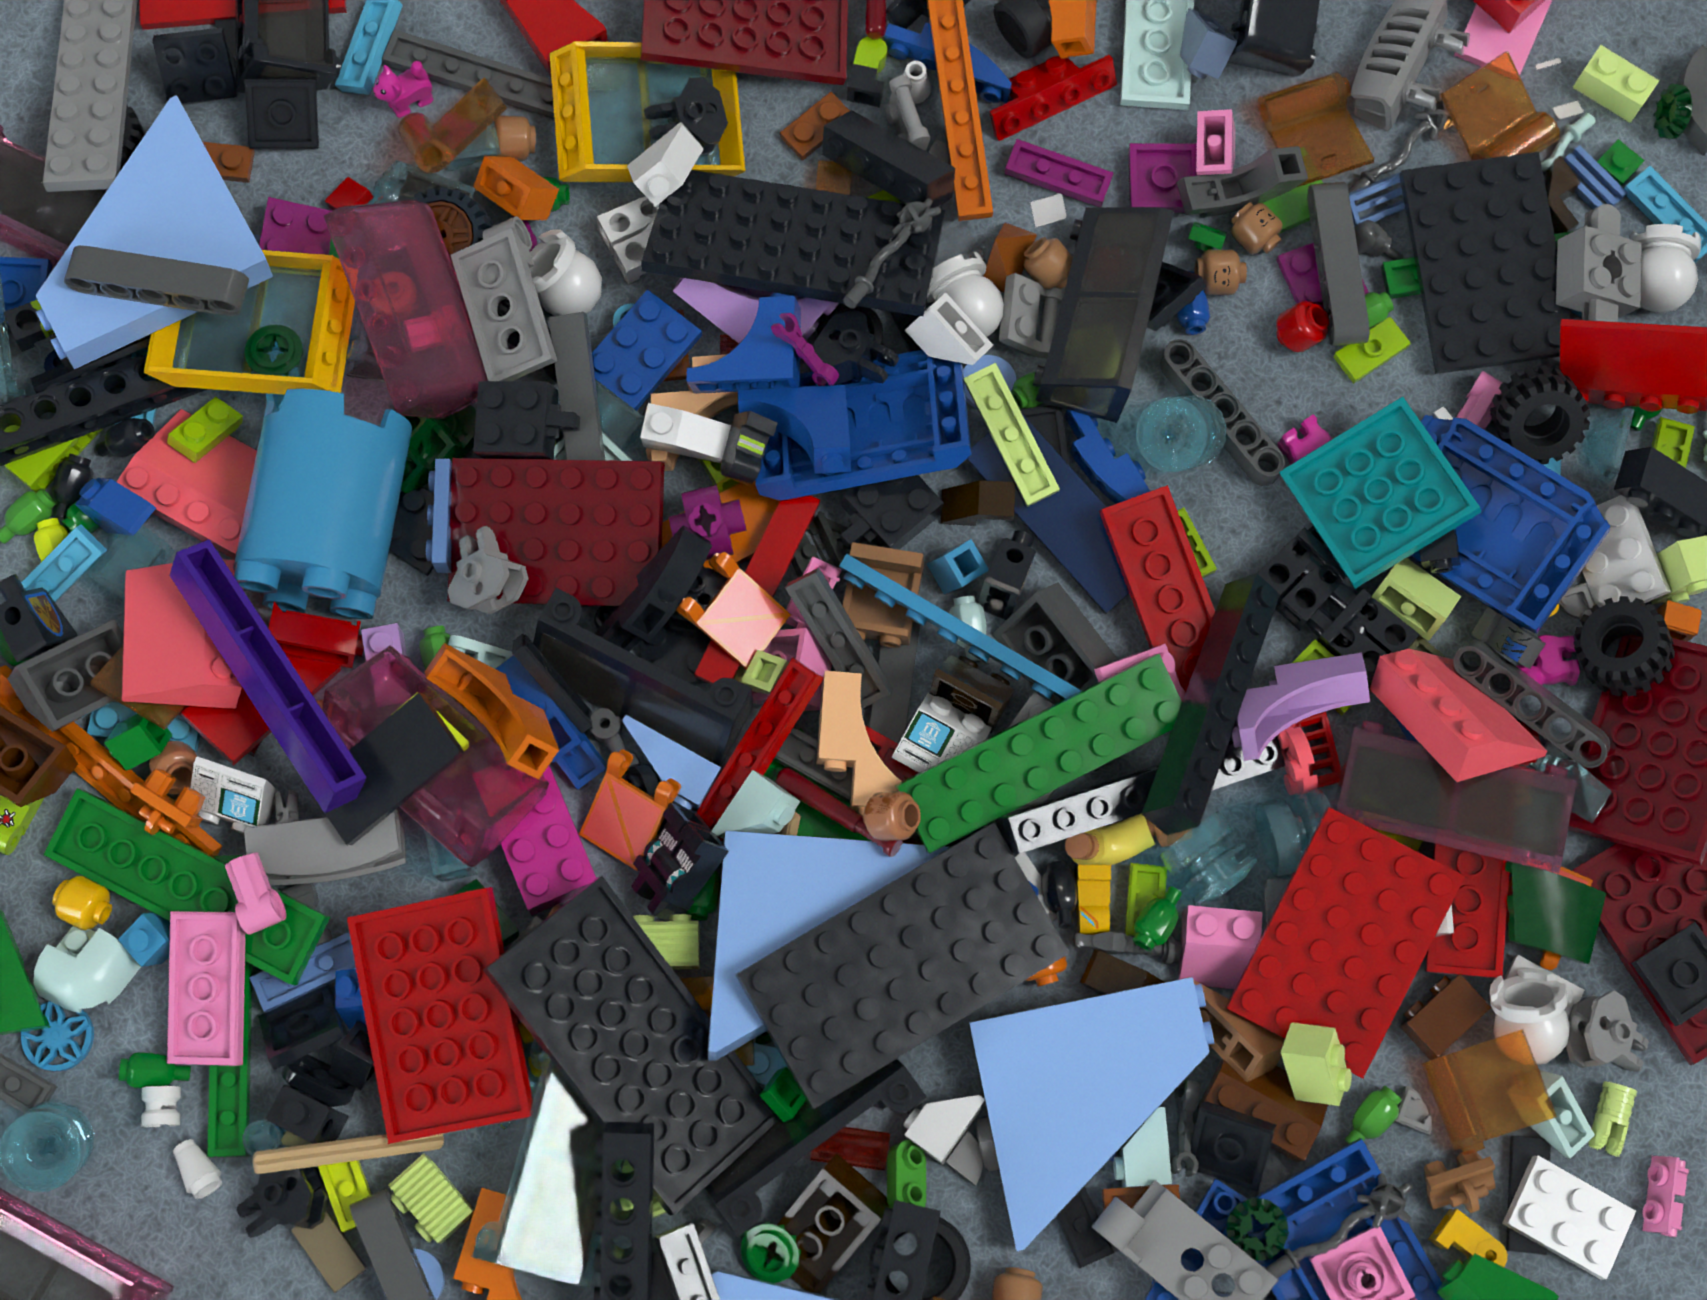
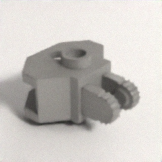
M483 526L477 530V542L470 535L460 540L459 547L461 548L462 560L456 562L458 570L447 590L450 603L470 610L475 609L487 614H493L517 601L529 579L526 567L509 561L507 554L499 551L498 542L493 530L490 527ZM502 589H503V595H502V597L498 600V599H497V596L500 594V592H501Z
M1613 990L1599 998L1595 995H1590L1575 1003L1569 1017L1570 1028L1566 1045L1570 1062L1580 1068L1607 1064L1612 1061L1626 1070L1641 1071L1643 1061L1630 1052V1050L1644 1051L1647 1049L1649 1041L1636 1031L1637 1024L1631 1019L1626 997ZM1579 1022H1582L1584 1024V1028L1581 1030V1032H1579L1578 1030Z

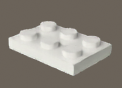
M1623 495L1597 505L1600 513L1609 523L1610 531L1582 569L1594 603L1599 608L1606 605L1604 600L1612 598L1613 602H1619L1620 596H1628L1630 602H1633L1635 598H1639L1646 603L1671 593L1639 507L1628 503L1627 498Z
M1532 1156L1502 1224L1593 1276L1607 1280L1636 1211L1544 1158Z

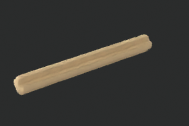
M387 1134L262 1150L254 1153L253 1168L255 1173L263 1174L437 1150L444 1145L443 1134L388 1144Z

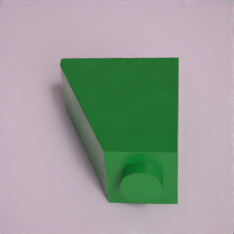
M1473 1254L1463 1262L1459 1259L1454 1260L1442 1273L1445 1280L1437 1291L1444 1300H1557L1559 1298L1554 1291L1477 1254Z

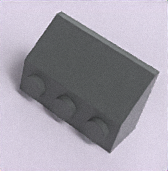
M1059 582L1037 591L992 633L999 643L1081 691L1098 683L1094 669L1118 660ZM1052 695L1050 700L1047 699L1054 705L1063 701Z
M115 619L17 665L8 677V681L25 709L54 732L122 698L123 632Z

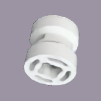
M143 1087L142 1101L145 1103V1112L141 1115V1127H160V1125H169V1127L180 1126V1113L177 1111V1101L181 1098V1087Z

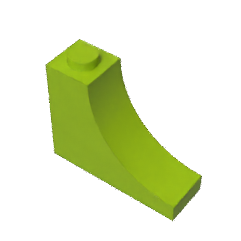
M11 425L4 431L15 432L20 426ZM104 428L3 466L33 492H38L41 488L45 490L54 481L60 462L68 460L70 453L79 455Z

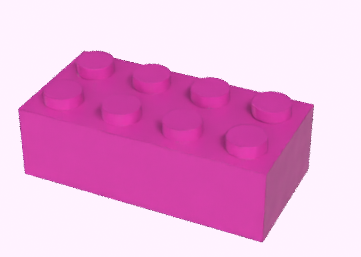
M506 761L473 774L527 910L531 915L570 900L597 878L550 764L539 780L508 765Z

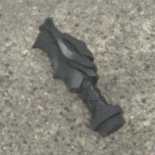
M1105 932L1095 935L1075 933L1074 947L1097 949L1107 954L1157 955L1164 964L1179 962L1182 954L1181 940H1175L1172 936H1169L1164 944L1155 946L1151 952L1137 946L1132 940L1134 936H1126L1125 933Z

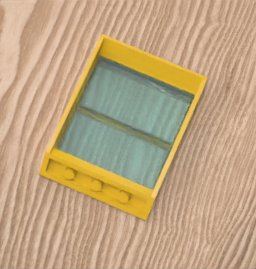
M575 41L550 53L560 181L633 182L627 165L658 141L650 138L649 130L657 125L669 124L667 118L654 120L645 118L644 109L656 104L670 103L673 97L680 95L689 78L696 77L705 78L720 91L728 125L711 155L699 156L692 170L728 176H737L746 172L736 72L640 60L641 42Z
M262 250L273 277L247 289L240 314L238 316H224L197 312L151 333L144 373L174 387L285 395L288 389H316L341 393L360 270L333 255ZM276 324L289 327L295 331L300 337L304 355L301 356L299 367H294L288 376L256 374L248 366L244 354L246 342L256 330L267 325ZM275 342L272 352L266 353L269 354L272 362H274L278 354L282 353L277 342Z

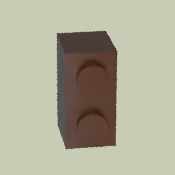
M1461 974L1451 979L1446 975L1443 976L1429 989L1433 994L1431 998L1424 1004L1417 1000L1403 1013L1407 1020L1399 1027L1429 1060L1438 1058L1492 1008Z

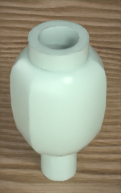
M975 596L954 598V606L950 609L949 614L986 635L984 609L979 603L975 602ZM957 640L956 643L965 648L967 658L972 661L980 660L968 652L970 649L969 645Z

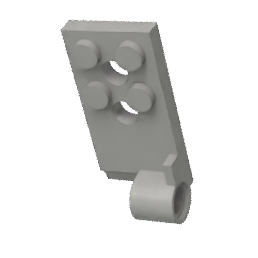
M517 216L484 230L482 241L451 254L488 381H513L558 361L529 269L534 266L529 251L532 248L531 237L527 227ZM508 299L510 309L506 315L500 317L497 312L498 305L502 300ZM518 331L520 342L516 348L510 350L507 345L508 337L511 333Z
M1154 1180L1132 1209L1115 1196L1092 1225L1094 1230L1179 1300H1263L1278 1281L1275 1276L1156 1180ZM1197 1249L1202 1253L1204 1264L1201 1269L1191 1272L1182 1266L1181 1256L1186 1250ZM1219 1274H1227L1234 1280V1292L1228 1297H1220L1212 1290V1281Z

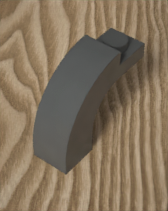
M1702 45L1682 70L1676 84L1687 86L1692 96V115L1683 133L1704 156L1707 153V48Z
M1295 146L1270 149L1253 162L1233 169L1230 174L1183 177L1177 182L1185 214L1207 213L1209 217L1239 211L1249 202L1255 205L1274 199L1308 180V175L1300 147Z

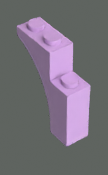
M681 277L673 290L675 294L739 344L746 337L754 323L759 307V297H770L774 293ZM795 296L801 307V332L804 339H808L819 325L816 320L823 313L828 316L838 303Z
M1362 653L1274 666L1276 680L1269 681L1270 686L1251 688L1246 691L1232 731L1234 748L1242 747L1244 761L1259 759L1263 750L1273 738L1293 724L1331 709L1370 702L1367 674Z

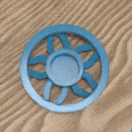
M51 1001L40 1005L51 1028L42 1029L41 1036L32 1035L30 1031L21 1032V1044L26 1057L37 1067L48 1071L59 1072L75 1067L85 1059L93 1044L94 1027L89 1015L82 1009L81 1013H78L79 1016L68 1018L65 1021L66 1015L62 1007ZM53 1008L56 1009L58 1019L54 1021L51 1019ZM83 1021V1023L73 1031L71 1024ZM86 1030L85 1042L82 1049H80L78 1042L73 1039ZM30 1040L36 1043L42 1042L37 1047L36 1055L31 1049ZM70 1045L76 1055L75 1057L65 1051ZM44 1049H50V1054L41 1061ZM58 1051L62 1057L69 1060L64 1064L49 1065L57 1057Z

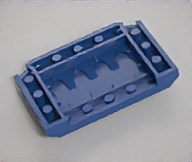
M923 350L897 354L899 355V361L894 367L874 360L873 363L885 369L888 374L884 383L879 384L863 377L861 381L852 379L839 384L845 385L851 472L815 474L812 461L806 451L792 438L775 431L774 436L769 437L764 456L761 459V469L756 478V487L759 495L782 501L957 468L972 455L962 363L929 357ZM813 371L800 373L799 387L818 386L812 379Z
M1425 415L1421 423L1481 508L1480 514L1456 527L1461 565L1453 566L1452 571L1436 574L1520 627L1537 634L1609 533V523L1600 513L1596 502L1588 491L1464 418H1453V420L1437 419L1433 416ZM1420 550L1408 556L1422 565Z
M1361 1138L1254 1197L1266 1199L1276 1204L1286 1216L1289 1230L1283 1250L1272 1259L1256 1261L1263 1268H1266L1282 1257L1285 1249H1289L1292 1252L1299 1247L1328 1241L1340 1229L1341 1223L1352 1212H1356L1362 1207L1369 1205L1359 1203L1357 1196L1371 1194L1372 1190L1378 1186L1377 1176L1381 1174V1171ZM1251 1214L1252 1229L1248 1231L1246 1236H1256L1264 1245L1266 1244L1264 1241V1231L1269 1229L1268 1226L1273 1225V1222L1261 1224ZM1376 1215L1360 1220L1348 1232L1346 1239L1372 1227ZM1399 1217L1393 1220H1384L1380 1227L1415 1294V1298L1417 1300H1444L1437 1293L1442 1285V1281L1410 1225ZM1307 1256L1299 1261L1300 1268L1298 1270L1292 1268L1278 1278L1277 1283L1271 1289L1276 1300H1330L1309 1259L1311 1256Z

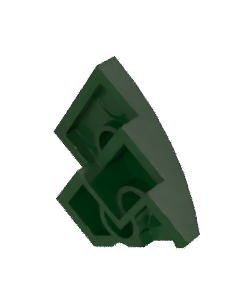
M448 379L428 404L409 397L397 411L412 426L401 490L407 494L429 482V471H435V459H450L452 462V458H462L474 447L477 405L458 382L452 379Z
M1506 860L1505 868L1506 871L1512 873L1513 894L1507 896V907L1510 914L1508 922L1509 940L1532 950L1555 953L1577 963L1589 965L1606 893L1581 882L1531 865Z

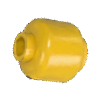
M75 876L70 880H64L53 895L52 903L55 906L57 917L80 930L92 929L97 924L105 923L112 912L109 890L85 876Z

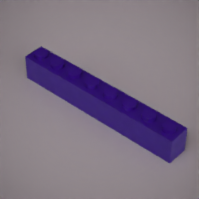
M206 540L176 552L169 576L323 812L327 813L357 799L367 777L211 541Z

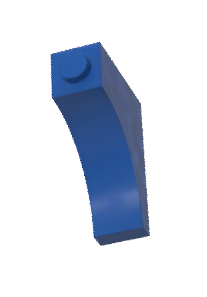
M773 293L770 297H759V307L754 323L746 337L734 350L710 364L687 368L686 382L694 394L738 392V390L798 388L800 382V358L791 344L776 337L771 330V326L776 323L782 324L785 328V322L779 316L781 313H792L795 315L801 329V307L796 297L781 293Z
M845 385L738 390L739 413L752 411L778 422L775 431L792 438L806 451L812 461L815 474L851 472Z

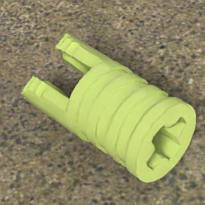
M1603 1082V1089L1599 1097L1600 1101L1597 1105V1113H1595L1592 1131L1595 1136L1589 1140L1588 1144L1597 1150L1602 1147L1604 1148L1605 1145L1607 1153L1617 1157L1620 1156L1623 1150L1630 1123L1629 1118L1632 1115L1631 1110L1634 1107V1098L1637 1095V1091L1624 1085Z

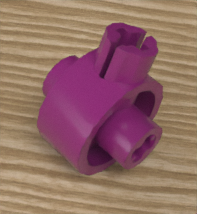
M717 484L681 493L685 513L669 516L672 535L674 536L684 525L709 540L712 547L705 561H709L715 553L725 552L733 555L734 551L730 535L747 531L739 499L722 503Z

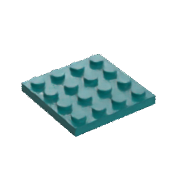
M1403 396L1279 472L1281 478L1355 589L1481 513L1480 506Z

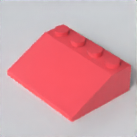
M181 409L132 457L117 483L156 507L152 514L202 542L210 540L216 550L235 560L257 450L229 435L196 463L192 462L167 444L168 434L192 416V414Z
M223 559L234 576L235 570L233 566L235 560ZM173 563L126 570L122 701L236 709L242 686L169 576Z
M1410 648L1379 657L1370 686L1371 692L1456 782L1546 756L1547 750L1505 708L1458 674L1454 668L1453 659Z

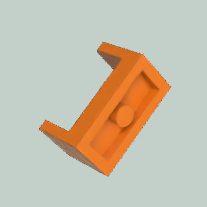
M484 156L473 188L514 217H519L521 220H547L559 191L557 187L517 159L502 156Z

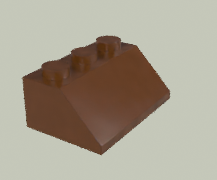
M0 707V795L17 806L23 807L56 793L77 767L78 762L66 745Z
M1222 1058L1197 1106L1200 1109L1202 1101L1205 1100L1277 1124L1271 1149L1295 1162L1305 1161L1322 1127L1328 1104L1295 1100L1287 1071L1278 1066H1275L1272 1071L1246 1082Z

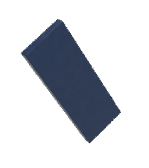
M1023 415L1060 491L1027 507L1015 484L1014 513L1098 607L1107 614L1129 594L1099 513V510L1106 508V506ZM988 432L971 447L972 455L966 460L985 481L1014 482L993 438Z

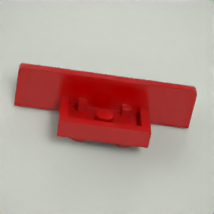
M1058 55L1029 70L1021 71L1016 76L1010 78L1009 81L1012 83L1010 96L1014 100L989 111L995 137L1002 141L1115 87L1117 80L1113 58L1107 55L1084 67L1078 68L1068 57L1061 58Z

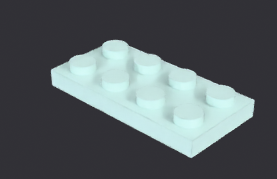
M1125 0L1120 105L1188 110L1190 105L1191 73L1187 71L1188 66L1180 57L1186 13L1189 8L1194 9V0Z

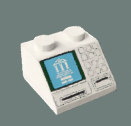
M927 693L894 751L892 758L920 773L986 740L992 727L986 725L978 716L966 714L953 707L945 698Z
M196 757L194 761L191 788L206 797L198 813L203 818V821L218 825L220 819L233 823L231 829L243 835L244 829L247 827L269 824L276 807L274 794L279 792L266 779L200 757Z

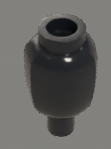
M126 419L107 430L105 440L96 445V451L100 456L112 453L117 457H125L134 454L154 437V427L147 419Z
M70 453L68 460L60 462L52 487L53 496L58 502L54 516L63 519L67 518L66 513L69 507L82 497L79 495L81 489L87 482L93 479L94 475L93 470L89 467L90 459Z
M1053 861L1046 865V872L1041 877L1042 893L1047 907L1057 915L1058 927L1067 929L1073 926L1072 912L1078 904L1076 876L1068 868L1066 861Z

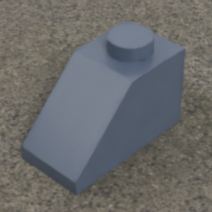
M1189 8L1185 18L1180 57L1187 64V71L1202 79H1205L1207 75L1219 79L1237 44V40L1218 19Z

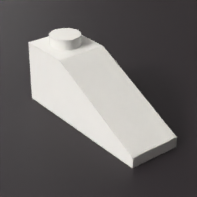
M648 403L640 439L645 448L721 463L731 425L684 410Z

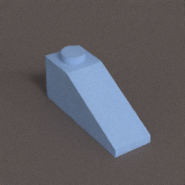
M625 715L622 720L625 730L660 782H667L669 778H672L681 784V789L672 803L689 810L692 807L698 810L720 775L721 767Z

